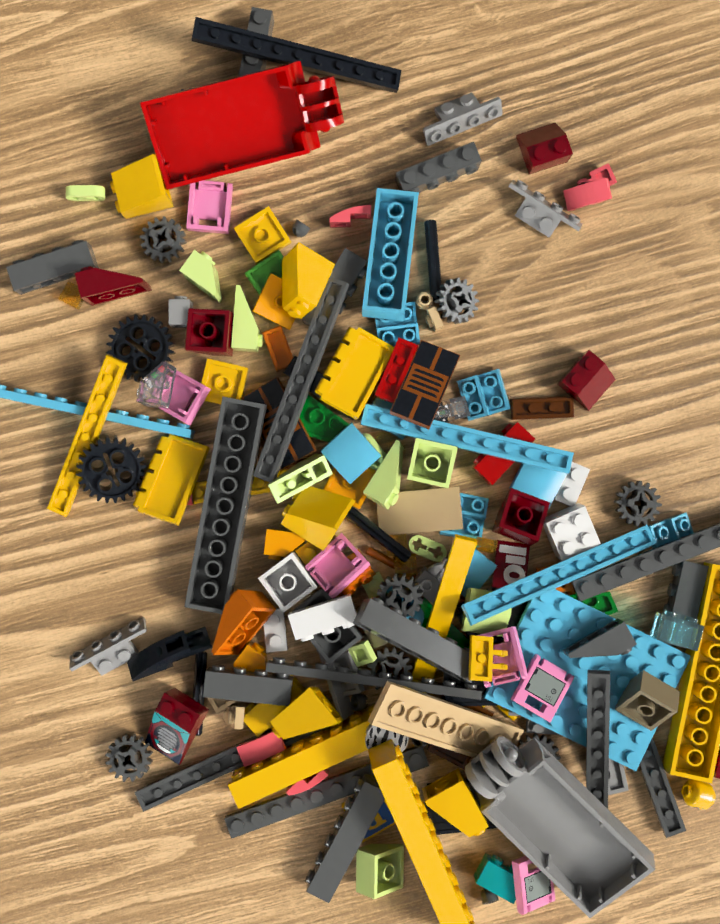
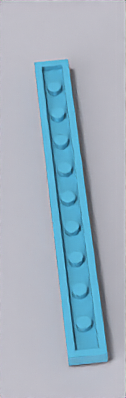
M0 385V398L78 415H83L87 403L75 401V405L67 403L68 399L60 397L50 400L47 399L46 394L37 392L34 393V396L27 395V390L14 388V391L6 390L7 386ZM116 410V413L109 412L106 421L193 439L195 433L194 430L189 429L190 425L177 423V426L169 425L170 421L158 418L157 422L149 421V416L137 414L136 418L128 416L129 412Z
M369 404L365 405L361 421L363 426L453 445L460 449L565 474L570 472L574 455L573 452L433 420L430 429H426L391 415L390 409Z
M645 525L467 602L461 607L470 626L657 543L648 525Z

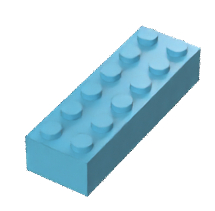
M377 188L362 317L404 321L419 192Z

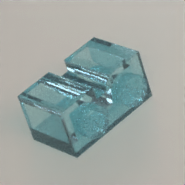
M664 610V614L656 612L650 637L698 651L705 626L698 624V619L688 616L680 619L677 618V613Z

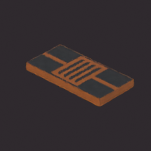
M421 340L390 410V414L430 429L460 355Z
M278 377L242 397L244 401L267 405L262 431L264 442H266L285 392V388ZM300 417L279 471H283L317 451Z

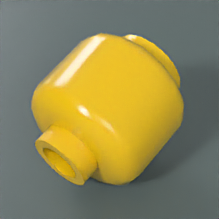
M689 779L681 790L683 800L688 806L705 810L715 802L716 794L710 783Z

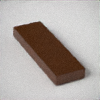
M573 397L510 399L511 420L574 417Z

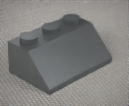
M321 587L293 611L331 600L332 598L328 595L329 592L326 593ZM355 625L345 629L339 626L334 628V632L327 635H322L321 632L314 634V638L310 641L326 662L330 664L363 637Z

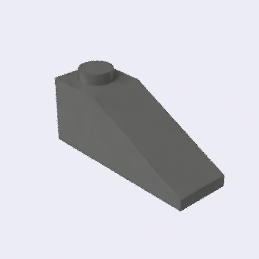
M617 618L562 651L569 658L625 655L637 643L626 623Z

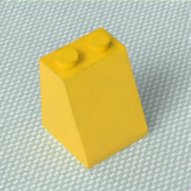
M156 154L149 155L111 173L113 180L110 181V186L118 199L115 201L117 212L121 213L125 219L174 207L170 190L166 189Z
M298 242L282 259V309L287 311L290 316L299 319L313 310L320 300L335 264Z
M310 486L293 496L292 501L294 503L292 506L288 504L281 514L285 516L281 525L324 551L355 503V500Z
M309 687L270 723L273 726L271 728L273 733L278 738L282 737L284 740L340 724L344 719L318 687Z
M459 768L422 788L426 805L469 838L473 835H481L489 827L479 804Z

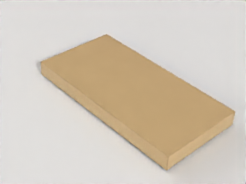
M460 487L399 492L397 502L390 506L388 510L377 504L379 528L388 535L463 529Z

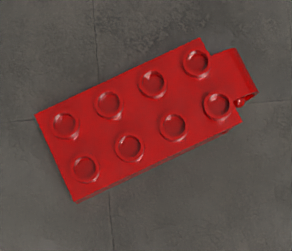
M301 61L140 102L167 190L309 154L311 151L321 147L317 131L325 133L330 128L344 123L334 76L319 78L316 75H312L305 82Z

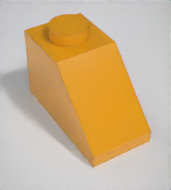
M268 528L266 531L264 555H268V559L281 560V557L288 555L306 540L292 531Z
M249 642L235 660L233 666L244 667L246 671L255 672V669L266 670L267 654L263 652L265 649L256 642L254 644Z

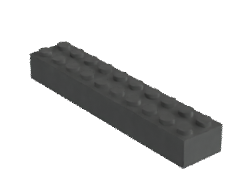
M222 397L184 606L186 608L222 614L225 604L233 593L254 481L253 474L256 469L267 405Z

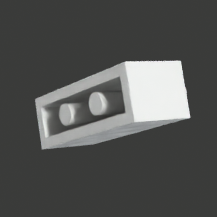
M350 593L289 612L288 618L295 640L301 639L304 642L313 639V635L320 632L322 635H327L334 632L336 627L342 626L345 629L354 626L353 621L357 612Z

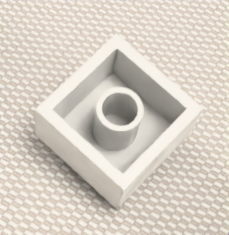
M580 503L545 518L544 530L555 556L561 561L601 545L587 509Z
M294 551L258 578L282 612H285L318 587V583L310 575V572L305 569L304 564Z

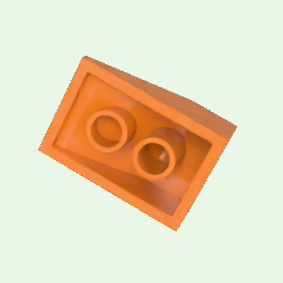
M237 589L230 595V599L224 606L213 644V655H239L274 613L276 608L262 591Z

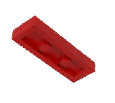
M398 337L376 390L375 397L394 403L418 349L417 344Z

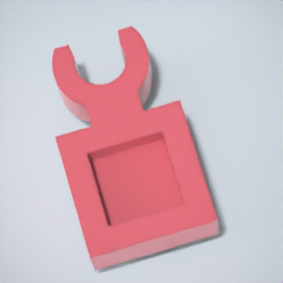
M609 163L589 172L590 179H580L577 182V186L603 178H608L609 186L617 183V180Z

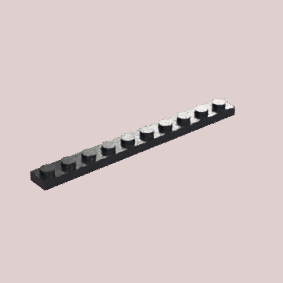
M195 17L192 34L193 42L283 65L301 61L303 70L334 76L335 78L397 93L399 90L402 71L400 69Z

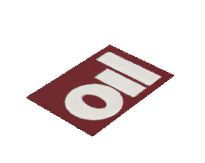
M497 540L495 555L497 567L493 573L492 587L502 588L527 577L529 545Z

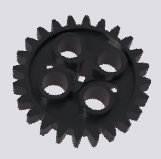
M135 314L134 321L129 317H126V324L119 321L121 328L113 327L116 334L108 335L113 341L106 343V345L112 347V350L106 352L108 355H113V357L128 363L123 376L127 373V380H131L134 376L135 382L138 383L141 377L143 379L161 362L173 363L169 355L175 354L174 351L170 350L171 347L175 346V343L169 342L173 335L166 334L169 329L167 327L161 328L163 325L161 321L155 324L156 319L153 316L148 321L145 314H143L141 320ZM143 329V336L135 339V332ZM130 337L136 343L143 346L145 350L156 357V360H152L128 342L126 338ZM154 342H160L159 350L155 352L152 351V344ZM125 346H130V353L126 356H123V348ZM146 358L147 365L144 368H140L139 361Z
M106 435L104 442L98 437V444L96 445L90 441L91 449L84 447L83 452L86 455H79L78 458L82 462L76 463V467L82 469L76 471V476L82 477L78 480V483L85 484L83 491L90 489L89 497L96 494L97 501L105 497L106 503L109 502L110 498H113L114 503H117L118 497L125 501L126 494L133 497L132 490L139 491L137 483L141 484L143 479L140 476H145L146 474L145 471L141 470L146 468V463L141 462L144 460V456L138 455L140 449L136 448L133 450V442L126 445L125 437L119 442L117 435H115L113 441H110L109 436ZM115 452H121L123 457L120 460H114L112 455ZM103 453H107L112 468L115 469V475L120 483L119 486H116L111 471L108 470ZM95 460L103 462V465L99 468H94L91 464ZM123 471H129L131 476L123 479L120 477V474ZM103 479H109L111 484L104 487L100 485V482Z

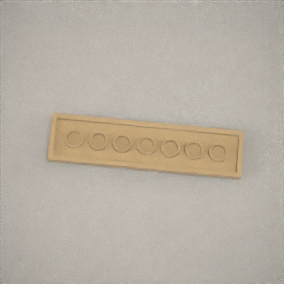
M390 681L386 682L368 719V722L373 726L473 758L498 737L503 736L517 746L524 732L520 726Z

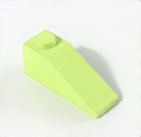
M236 285L231 348L234 351L258 352L259 347L263 345V335L260 334L243 289L240 285Z
M397 439L363 491L368 499L387 510L397 502L399 497L404 447Z
M315 453L300 461L267 485L278 504L333 473L325 456Z

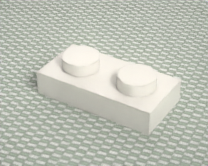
M572 462L570 472L566 474L554 500L568 506L575 505L590 469Z
M276 608L264 624L266 653L288 650L284 612L280 608Z

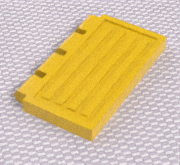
M349 327L342 339L344 343L339 344L333 356V359L336 361L331 360L323 374L330 381L321 378L315 392L321 396L319 400L357 420L391 357L394 347L360 327L357 330Z
M169 434V437L161 436L156 450L162 453L161 455L154 453L148 467L154 473L146 472L140 486L146 492L138 491L133 506L139 508L138 512L179 526L209 452V447Z

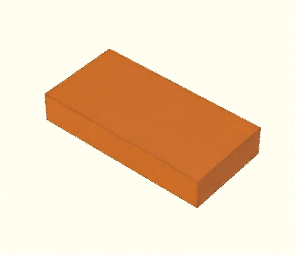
M282 326L262 332L276 372L286 369L293 359V355Z

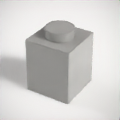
M175 296V299H169V325L172 328H187L188 309L193 308V303L186 296Z

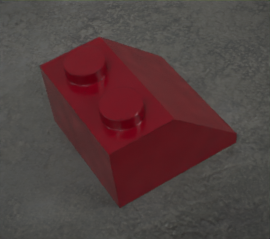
M556 122L516 135L529 175L567 163L573 155L566 133Z
M189 308L185 350L212 356L232 357L233 349L231 348L234 314L230 310Z
M588 350L580 356L557 385L589 411L616 379L607 365L592 351Z
M510 488L497 513L492 532L529 546L539 542L550 502Z

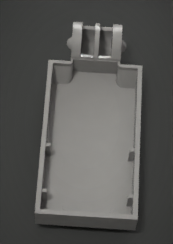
M503 736L498 737L465 766L467 778L478 795L481 812L589 918L593 917L655 870L654 854L535 737L529 742L522 743L519 747Z

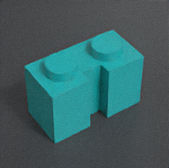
M485 853L474 873L476 884L514 904L516 896L512 865L505 866L503 864L504 861L497 855L493 854L490 856Z

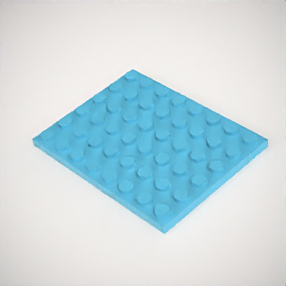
M556 589L529 600L516 627L526 669L533 656L538 654L541 656L538 665L544 658L567 672L566 676L567 674L573 675L574 679L551 722L544 720L511 700L520 680L496 686L493 685L492 681L491 687H487L483 697L587 747V671H610L609 758L637 771L657 727L650 731L616 711L615 706L630 680L643 670L676 689L691 656L627 625L637 643L629 653L615 656L569 658L564 654L563 649L609 624L615 618ZM528 695L525 703L538 711L542 704H544Z

